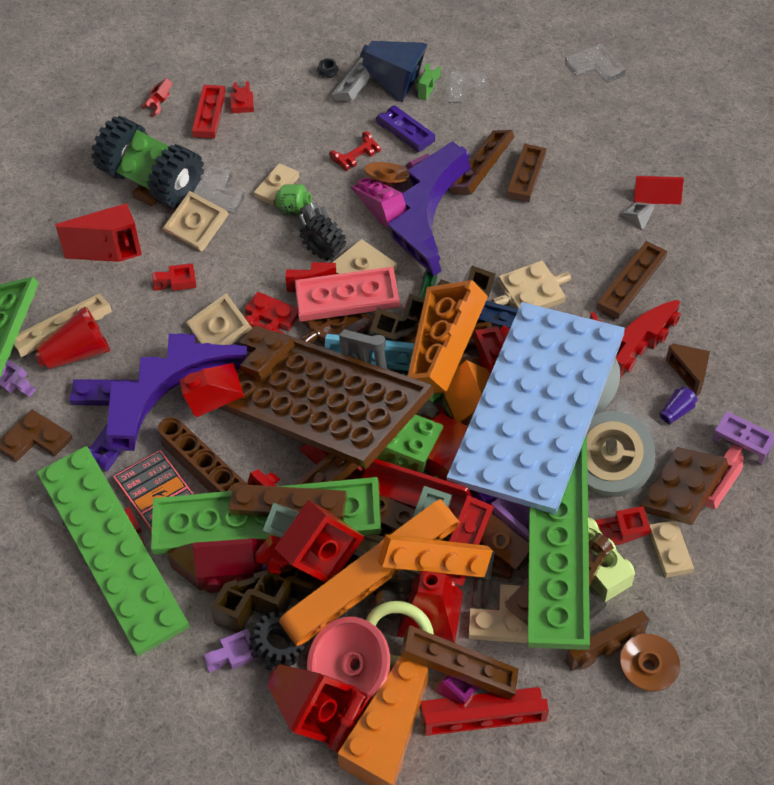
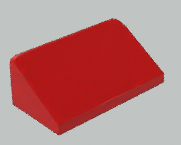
M636 176L633 189L634 203L681 205L684 177Z

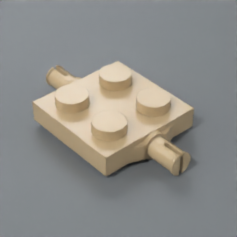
M542 260L500 275L498 283L503 289L504 295L493 298L492 302L501 305L509 304L512 308L519 309L521 302L550 308L565 302L566 296L559 285L570 282L571 276L569 272L554 276Z

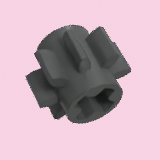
M317 202L300 208L302 214L297 218L302 228L317 214L319 216L321 214L325 215V219L329 216L325 206L319 208Z

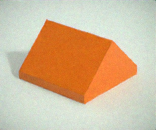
M468 360L457 367L447 392L442 393L453 420L464 425L470 424L490 377L488 369Z

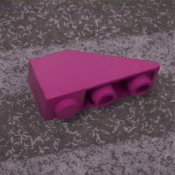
M366 177L360 179L358 184L351 186L380 224L388 228L389 222L407 211L403 194L379 181Z

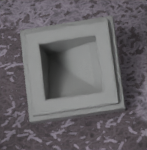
M635 202L623 211L621 216L643 230L654 210V204Z

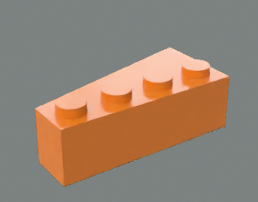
M473 280L427 287L407 377L431 384L435 393L447 392L488 296Z
M401 656L388 674L386 682L379 688L339 750L338 763L340 768L369 785H396L427 687L428 667Z

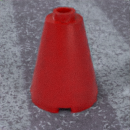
M85 306L79 309L37 346L38 352L35 353V357L41 367L47 366L48 369L106 354L111 349L93 315Z

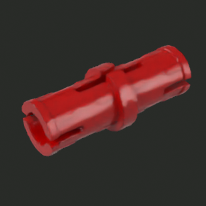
M352 688L342 712H338L336 716L338 721L326 743L327 747L339 752L358 723L370 699V695L359 689Z

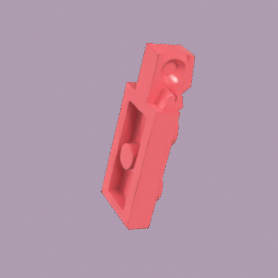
M731 445L724 458H727L729 466L704 506L716 509L742 471L744 456L740 446Z

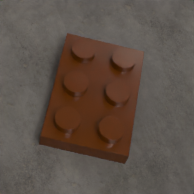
M677 447L642 500L640 507L644 506L645 513L693 525L729 466L727 458Z

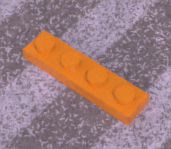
M385 535L378 563L386 568L485 577L493 550L484 545Z

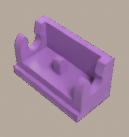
M728 411L715 429L713 441L717 443L721 437L758 455L757 462L762 465L774 444L773 433Z

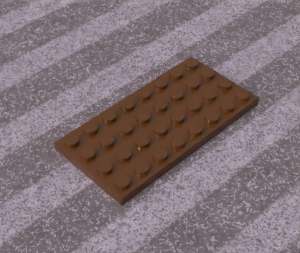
M276 331V333L291 337L295 346L262 379L243 373L240 367L237 373L244 397L221 406L219 409L368 468L435 392L431 384Z

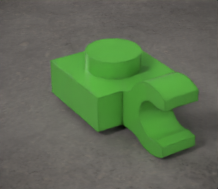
M429 63L424 66V74L422 77H418L416 82L419 99L427 100L434 88L435 81L441 75L440 66L436 70H430Z

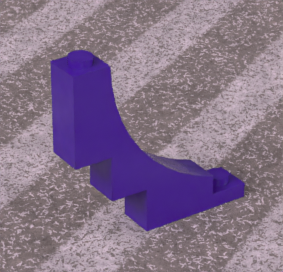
M453 141L408 170L413 187L402 193L407 211L388 223L393 240L433 276L442 271L439 264L441 258L438 254L432 228L436 208L448 188L461 175L471 169L468 161L470 157L468 151Z

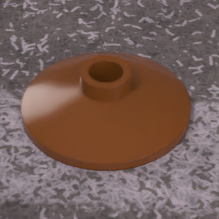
M374 162L367 164L364 169L367 176L389 187L393 186V183H400L410 179L408 169L394 163Z
M639 634L636 637H632L624 645L620 654V666L624 676L632 685L644 691L657 692L667 689L675 682L680 672V658L674 646L665 638L655 634ZM643 663H651L653 670L644 668Z

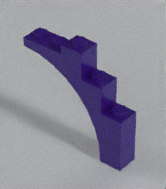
M169 333L167 358L140 357L139 383L111 381L107 450L135 451L137 435L145 417L156 402L170 390L180 385V379L202 369L234 363L236 370L241 367L240 364L246 359L247 346L195 343V335Z

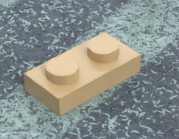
M673 520L649 525L651 530L650 536L665 578L693 573L694 566L677 521Z

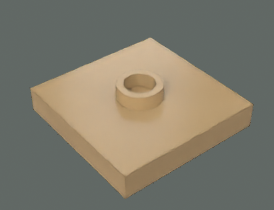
M189 191L162 229L164 232L202 252L229 214L223 208Z
M362 239L332 262L336 263L337 274L393 267L394 271L397 269L396 262Z
M227 293L185 322L200 344H235L252 329Z

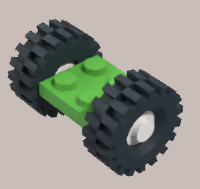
M118 116V118L112 117L111 121L105 122V128L101 127L99 129L100 135H96L94 139L96 145H92V150L95 152L91 154L92 159H94L93 164L97 166V169L116 179H125V177L150 189L149 194L154 199L172 208H177L189 191L193 193L198 191L197 185L202 182L200 176L204 174V169H202L204 162L201 161L202 157L199 154L178 144L168 146L148 136L145 133L146 129L141 125L122 116Z

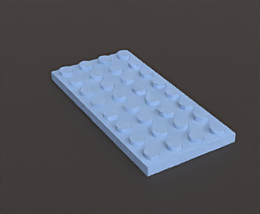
M521 302L449 470L447 481L467 487L470 490L556 515L623 339L625 328Z

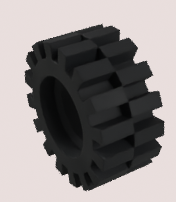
M319 214L313 216L300 230V237L303 238L302 243L307 244V250L311 249L313 255L317 254L319 258L323 257L325 261L333 260L345 247L346 237L341 234L343 230L336 227L338 225L336 222L332 223L331 218L327 217L325 219V215L322 214L320 216Z
M274 612L269 613L268 617L262 616L260 621L256 623L249 638L251 641L248 647L249 650L253 649L251 653L252 658L259 657L257 664L261 666L263 662L267 663L265 669L271 670L272 666L276 668L279 664L290 667L292 664L294 665L305 645L303 643L300 646H296L279 623V619L284 615L282 612H279L277 617H275ZM269 634L280 635L286 640L287 648L277 649L267 641V636Z

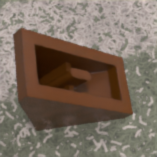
M673 343L669 345L666 361L689 389L698 396L704 383L710 351Z

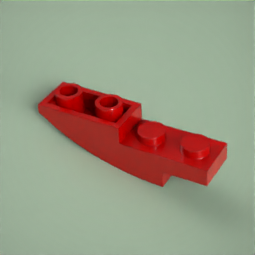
M673 300L661 304L642 314L625 328L616 356L620 367V379L625 372H631L637 355L642 356L647 347L654 350L659 342L664 343L669 334L668 328L670 326L675 327L680 319L681 313L678 312L680 301Z

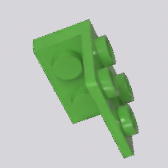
M415 414L376 459L424 474L427 458L443 430V425Z

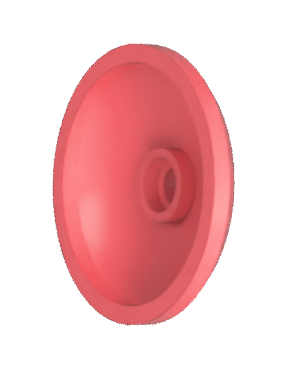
M343 617L327 624L312 642L307 660L308 671L321 673L356 686L361 691L370 695L368 702L374 698L379 688L386 682L390 669V651L384 635L374 624L358 617ZM360 661V667L356 670V662Z

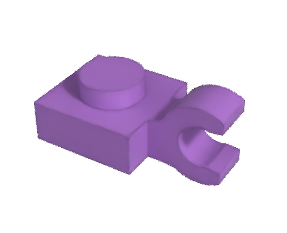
M7 360L0 378V388L10 394L17 388L28 397H31L37 390L28 384L29 381L25 379L27 373L24 369Z
M248 629L221 639V649L204 655L206 660L204 663L209 673L223 667L226 663H229L233 670L259 659V657L253 659L251 656L253 649L249 650L248 647L251 641L249 640L250 633Z

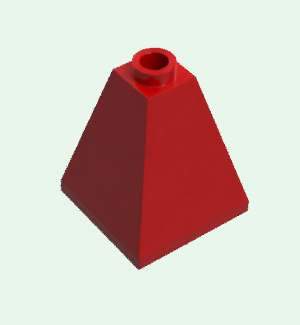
M420 571L406 584L403 602L410 603L425 613L430 620L434 635L456 643L463 591L446 574ZM401 614L397 637L404 638L405 631L410 625L418 629L420 627L411 617Z
M281 664L273 669L267 685L289 729L296 734L327 743L338 721L336 716L338 712H342L352 688L359 689L356 686L321 673Z

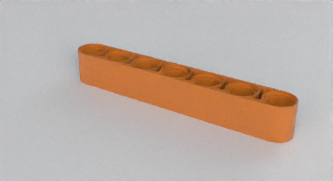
M442 499L429 505L391 535L441 541L453 532L460 522ZM384 540L287 611L279 619L280 625L296 646L307 642L327 624L339 618L402 570L382 567L378 563Z

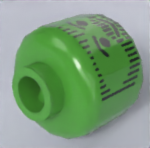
M284 184L275 195L276 207L285 215L302 214L300 208L312 203L311 193L307 192L306 187L302 184Z

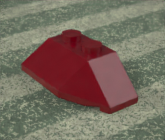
M248 538L195 542L168 550V558L171 568L198 590L215 593L219 592L227 582L233 580L239 582L254 577V573L262 571L264 564L256 561L255 553L266 539Z

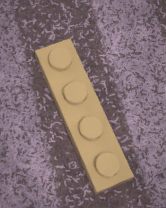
M97 294L20 332L13 348L20 357L32 354L37 350V346L79 309L86 306L94 319L100 320L112 312L110 304L100 294Z

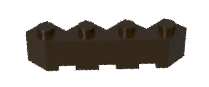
M472 265L463 281L473 280L489 297L496 274ZM441 279L438 285L449 284L450 282ZM409 293L403 303L400 315L377 308L371 319L367 335H382L385 337V340L405 342L416 337L425 299Z
M355 550L342 570L365 553ZM292 565L280 568V574L269 572L266 569L254 573V577L239 582L237 580L227 582L223 585L211 606L214 624L238 633L243 631L253 611L266 616L274 612L275 617H277L279 612L285 613L292 598L302 601L324 585L325 582Z

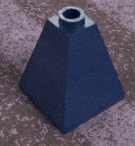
M371 41L369 46H363L360 57L363 58L362 65L397 101L403 102L420 73L428 44L421 42Z

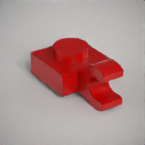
M165 78L156 84L141 108L145 109L150 106L152 108L151 117L159 114L161 111L160 103H163L169 97L170 93L168 91L173 83Z
M193 263L168 266L169 272L158 271L152 273L154 291L166 289L170 285L172 291L196 288Z

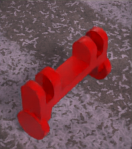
M364 131L362 133L363 143L361 146L347 154H341L332 150L329 152V156L332 161L340 165L345 171H348L350 169L349 165L352 168L357 165L355 158L364 153L372 157L375 155L374 151L378 153L381 151V148L373 140L372 135L368 131Z

